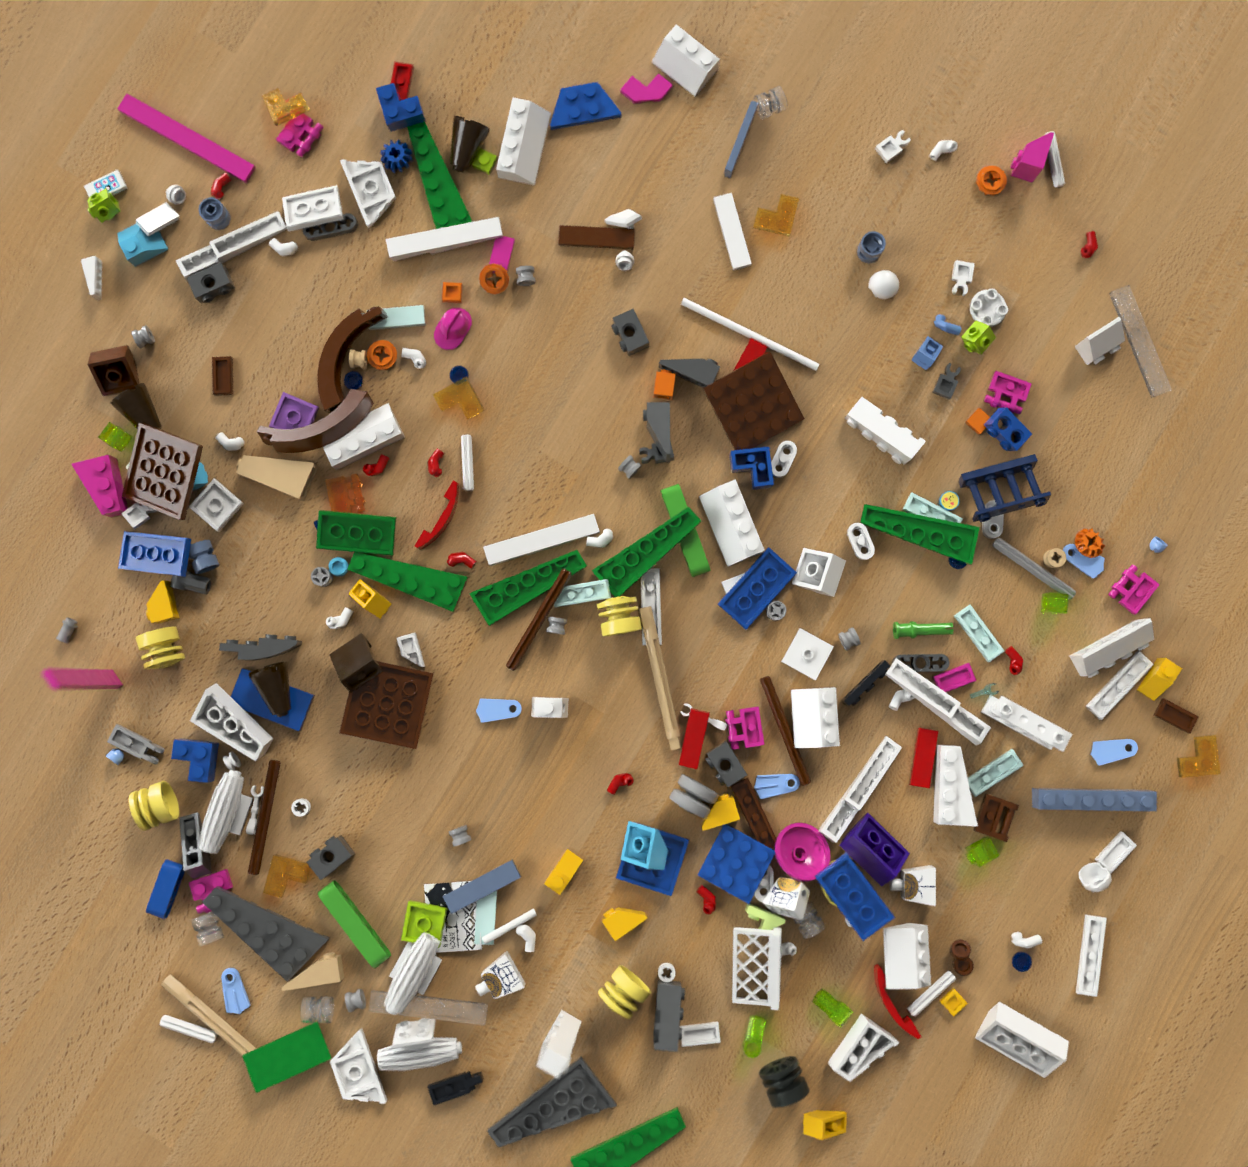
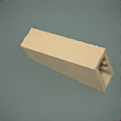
M243 455V458L236 465V473L304 501L318 466L312 462Z

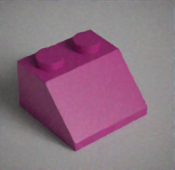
M1050 132L1026 144L1023 150H1019L1010 166L1013 169L1011 176L1033 182L1044 168L1054 133Z

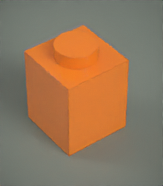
M661 370V372H656L653 398L672 400L675 374L672 371Z

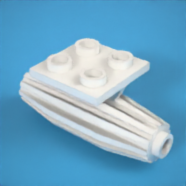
M235 770L225 772L218 786L215 787L202 824L198 847L200 850L217 854L229 832L241 835L253 801L252 797L241 794L244 781L241 772Z
M424 932L415 943L407 942L389 975L393 980L384 1002L388 1013L392 1015L400 1014L417 992L424 995L442 962V959L435 956L440 941L434 936Z
M422 1018L412 1022L403 1021L396 1024L393 1044L378 1050L379 1070L406 1071L437 1066L458 1059L459 1054H462L461 1041L458 1042L457 1038L434 1037L435 1018Z

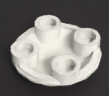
M995 289L978 292L970 303L972 318L990 327L999 324L1008 312L1004 298Z

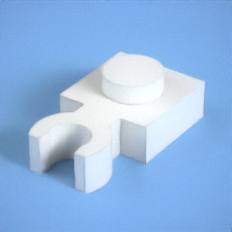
M904 130L897 134L896 139L889 136L876 146L875 150L885 163L902 152L901 147L909 144L910 138L905 141L901 139L905 133Z
M958 260L954 262L951 281H956L957 283L952 288V294H956L957 288L963 290L962 296L967 294L968 286L966 283L970 284L972 282L975 263Z
M135 503L121 514L135 530L150 519L147 515L148 513H154L156 510Z

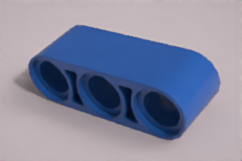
M168 859L164 861L150 896L146 913L162 919L168 917L185 873L182 864Z

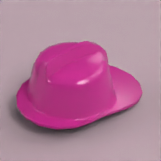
M452 308L442 316L434 331L435 342L440 348L452 350L462 343L472 325V318L465 309Z

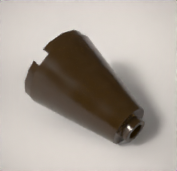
M454 116L450 164L453 165L454 170L463 173L464 170L470 168L490 129L476 121H464V117Z
M145 383L135 385L136 390H125L112 400V406L135 428L138 429L139 423H145L158 429L162 428Z
M287 662L274 663L264 666L260 672L256 669L248 673L249 678L271 714L277 715V717L289 714L291 699Z

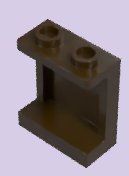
M362 633L329 654L340 682L350 693L383 672L382 667L372 654L370 642Z

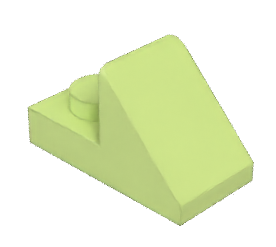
M747 903L745 911L749 914V918L757 921L760 918L762 919L759 929L772 930L774 927L785 924L786 919L782 915L772 913L753 904Z

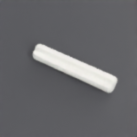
M1052 132L1054 136L1048 152V160L1053 185L1057 188L1065 184L1056 135L1055 132Z
M462 435L463 489L465 491L474 490L471 435Z
M950 971L941 976L907 1008L911 1015L916 1017L956 980V977Z
M164 1015L160 1021L161 1027L209 1043H214L217 1038V1033L212 1030L168 1015Z

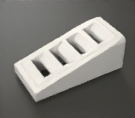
M96 256L81 259L89 293L95 299L101 300L102 261Z

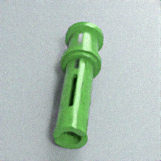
M914 621L905 624L894 622L893 636L894 639H899V637H910L912 639L917 637V635H952L954 629H945L953 627L952 622L917 624Z

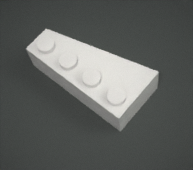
M861 397L845 417L848 425L854 429L857 427L862 431L861 434L867 440L872 439L877 443L876 446L881 451H887L891 454V458L896 463L905 465L914 457L926 441L921 437L918 440L914 438L911 430L898 427L895 419L887 415L885 417L882 416V410Z
M217 683L205 690L190 720L195 725L254 761H257L266 754L274 739Z
M936 745L933 822L939 825L978 826L961 747L955 745Z
M563 1010L560 1011L542 1043L537 1062L539 1068L557 1078L561 1073L565 1074L570 1065L572 1048L582 1021Z

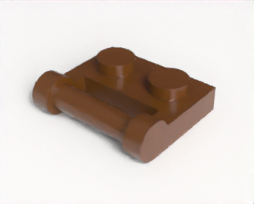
M985 793L976 820L978 826H974L973 830L1007 842L1010 825L1015 810L1018 811L1019 805ZM1004 806L1008 807L1000 833H997L996 829Z

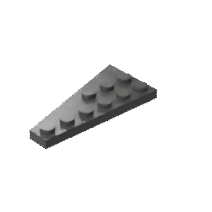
M219 886L202 901L204 905L287 982L330 938L326 935L318 934L308 927L305 928L295 923V921L269 909L266 910L257 906L254 902L246 901Z
M580 1056L569 1065L565 1074L561 1073L558 1078H552L489 1127L487 1132L497 1146L501 1147L519 1141L529 1135H536L549 1128L553 1129L576 1121L586 1115L596 1114L606 1108L616 1107L617 1103L583 1057Z

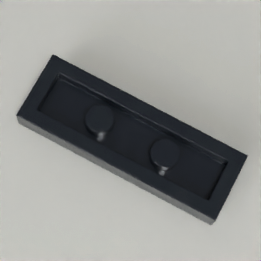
M882 660L841 700L846 706L856 705L861 700L860 695L864 691L869 692L875 686L873 683L875 680L886 676L885 673L890 667L886 660Z

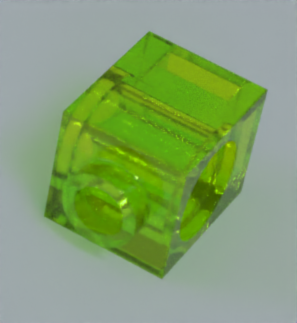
M111 422L107 424L98 436L102 441L120 452L124 450L133 437Z
M1043 593L1041 613L1066 614L1069 594Z
M986 836L965 847L968 852L966 854L967 859L971 864H975L978 867L1000 856L991 839Z

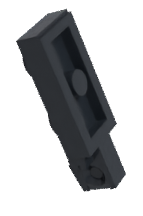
M468 1071L428 1084L427 1087L433 1105L471 1093L476 1088V1084L483 1082L484 1077L482 1071L472 1075Z

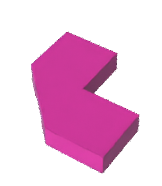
M659 73L647 87L631 76L620 89V92L634 104L646 101L660 102L673 88V85Z

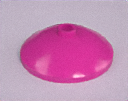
M793 823L779 833L775 843L776 858L781 868L792 878L800 881H812L816 879V874L829 866V845L825 837L815 827L805 823Z

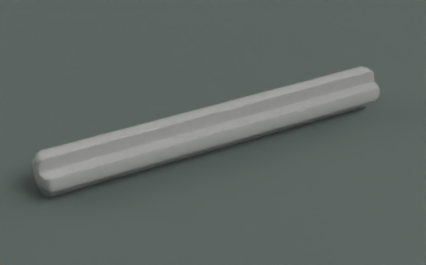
M997 538L992 545L994 548L1065 598L1070 600L1075 596L1076 591L1010 544L1001 538Z

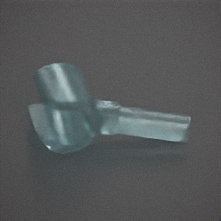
M987 684L984 689L970 694L971 699L985 694L996 695L999 691L991 692L990 690L991 686L996 684Z

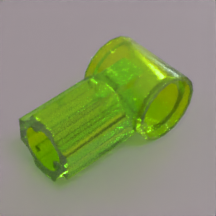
M823 988L815 994L812 1000L840 1028L843 1027L853 1014V1011L846 1004L836 1000Z
M750 1015L745 1039L742 1044L745 1054L750 1058H756L761 1053V1044L767 1019L756 1015ZM749 1043H756L757 1048L755 1051L750 1052L747 1050V1045Z

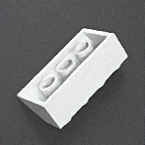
M512 98L496 168L498 178L535 185L551 113L532 101Z
M389 403L369 412L349 433L324 446L323 449L331 466L338 470L405 438Z
M736 479L699 496L727 567L765 551Z
M1150 618L1134 620L1070 655L1069 657L1079 675L1088 676V678L1093 677L1099 673V669L1103 667L1107 669L1115 665L1117 659H1126L1133 655L1132 651L1136 649L1142 650L1150 646L1149 642L1154 640L1152 621Z
M998 1002L989 1010L975 1039L1044 1078L1063 1064L1067 1058L1069 1041L1001 1002Z

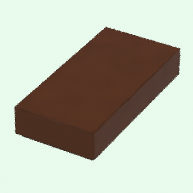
M231 356L212 357L214 396L234 395L233 358Z
M1164 698L1161 699L1153 715L1188 734H1191L1199 716Z

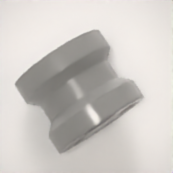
M520 266L516 268V274L518 275L517 285L530 286L536 283L533 277L535 272L533 266Z
M147 325L143 326L141 330L131 331L133 339L140 349L145 347V344L155 343L154 336Z
M629 455L618 467V470L624 472L626 477L630 479L642 465L636 463L633 457Z
M317 567L311 573V580L318 586L326 587L331 584L333 574L327 568Z
M780 601L771 602L766 608L768 618L774 621L782 619L786 615V606Z
M548 617L549 627H547L546 632L565 635L564 625L567 624V619Z
M853 627L849 628L845 633H838L841 644L846 651L851 646L861 644Z
M467 825L448 832L449 836L453 838V847L472 840L471 836L467 834Z
M358 989L354 993H345V1003L349 1012H354L357 1008H366V999L362 989Z

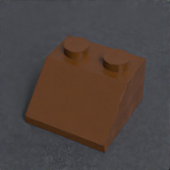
M128 345L91 352L87 365L102 396L124 392L127 389H136L134 386L140 384L136 362Z

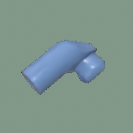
M937 315L935 317L934 325L937 328L950 334H960L961 326L945 322L946 317L944 315Z

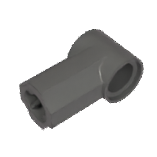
M187 571L186 577L172 576L169 587L207 595L212 584L211 579L194 575L192 572Z

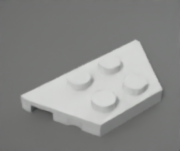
M342 159L340 162L365 223L370 228L395 201L396 196L381 162L372 161L368 163L358 160L357 162H348Z
M361 1028L331 1059L330 1063L343 1099H358L364 1102L378 1101L384 1104L387 1102V1097L364 1031Z

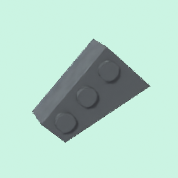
M661 980L657 982L653 1034L654 1050L678 1052V1042L682 1038V1028H679L680 1020H683V1008L680 1007L681 1000L685 998V988H682L681 982H663Z

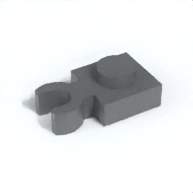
M951 363L945 367L946 375H939L932 393L948 400L952 398L959 382L954 377L961 371V368L958 367L956 372H951Z
M670 441V461H673L674 453ZM656 443L652 444V449L646 447L639 449V454L648 455L641 458L643 464L649 463L651 459H655V464L666 462Z

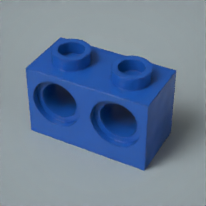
M1007 407L998 408L984 424L988 429L987 433L993 438H997L1001 442L1000 446L1006 451H1018L1032 435ZM999 420L1002 421L1001 429L998 427ZM1012 433L1015 435L1014 442L1011 440Z

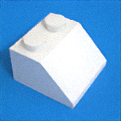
M1120 317L1089 335L1075 346L1087 365L1092 362L1097 364L1105 359L1104 354L1107 352L1113 354L1121 348L1120 344L1125 341Z
M803 548L796 569L797 574L794 576L792 584L819 594L834 597L846 560L831 553Z

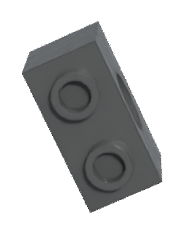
M221 262L186 278L195 298L200 303L211 302L214 297L226 295L235 288L227 268ZM215 281V285L208 288L210 282Z
M634 308L613 317L611 327L615 335L619 334L621 339L619 344L623 352H627L628 356H631L649 347V340ZM632 330L635 334L632 337H627L624 332Z
M727 741L706 753L708 756L706 761L711 769L716 768L719 773L716 777L721 785L726 784L729 787L747 776ZM722 760H729V769L722 770L720 762Z
M342 835L337 838L332 836L325 842L326 847L322 850L317 848L309 855L311 859L307 861V864L320 880L327 877L355 854ZM327 851L333 853V861H329L326 858Z

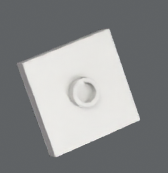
M214 478L192 502L189 508L213 529L220 532L244 503Z
M799 628L781 662L816 680L834 646Z

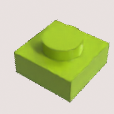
M480 148L472 163V167L490 175L498 158L496 155Z

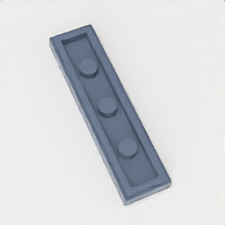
M750 102L725 167V177L731 178L756 114L758 102Z
M512 859L447 893L443 898L451 914L521 878V875Z

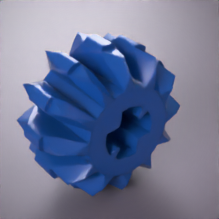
M399 139L396 143L390 140V145L384 144L385 150H380V154L383 156L381 157V162L385 164V168L387 170L391 168L394 173L397 169L403 172V167L409 169L408 162H412L413 159L410 156L412 151L408 149V144H402Z

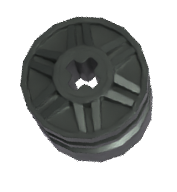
M794 1056L770 1062L759 1071L764 1087L769 1088L766 1093L771 1106L774 1108L792 1105L805 1098L810 1092L804 1076H799L802 1070L798 1066V1059Z

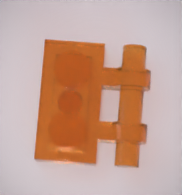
M358 474L350 475L352 482L346 483L345 476L325 480L331 511L352 513L351 506H357L358 513L365 511L364 504L366 502L365 498L362 497V482L359 481ZM353 489L355 499L349 498L348 490Z

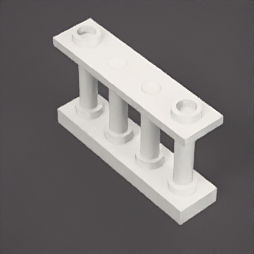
M990 695L981 713L1049 750L1055 747L1063 752L1072 736L1066 730L1003 696L997 699Z

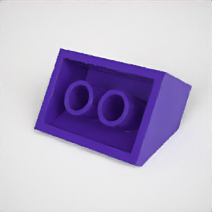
M868 812L845 835L839 845L881 887L897 877L910 854Z

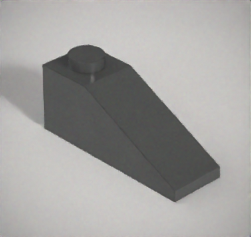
M712 359L660 360L658 367L663 370H670L676 376L702 388L713 383L720 370L718 363Z
M647 402V410H643V421H647V429L666 463H670V402Z
M197 812L180 817L184 871L193 879L211 874L210 853L198 848L202 830L200 814Z

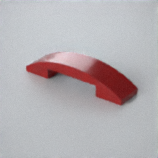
M452 481L443 496L449 500V503L431 533L423 530L415 544L416 548L421 550L430 545L443 533L450 523L459 498V484L456 481Z
M878 964L874 965L875 984L883 1005L902 1029L913 1037L920 1039L921 1035L908 1015L903 1018L900 1017L885 991L886 975Z

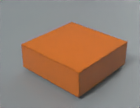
M443 282L442 302L462 303V283Z
M977 408L965 423L980 435L986 429L984 424L990 417L982 409Z

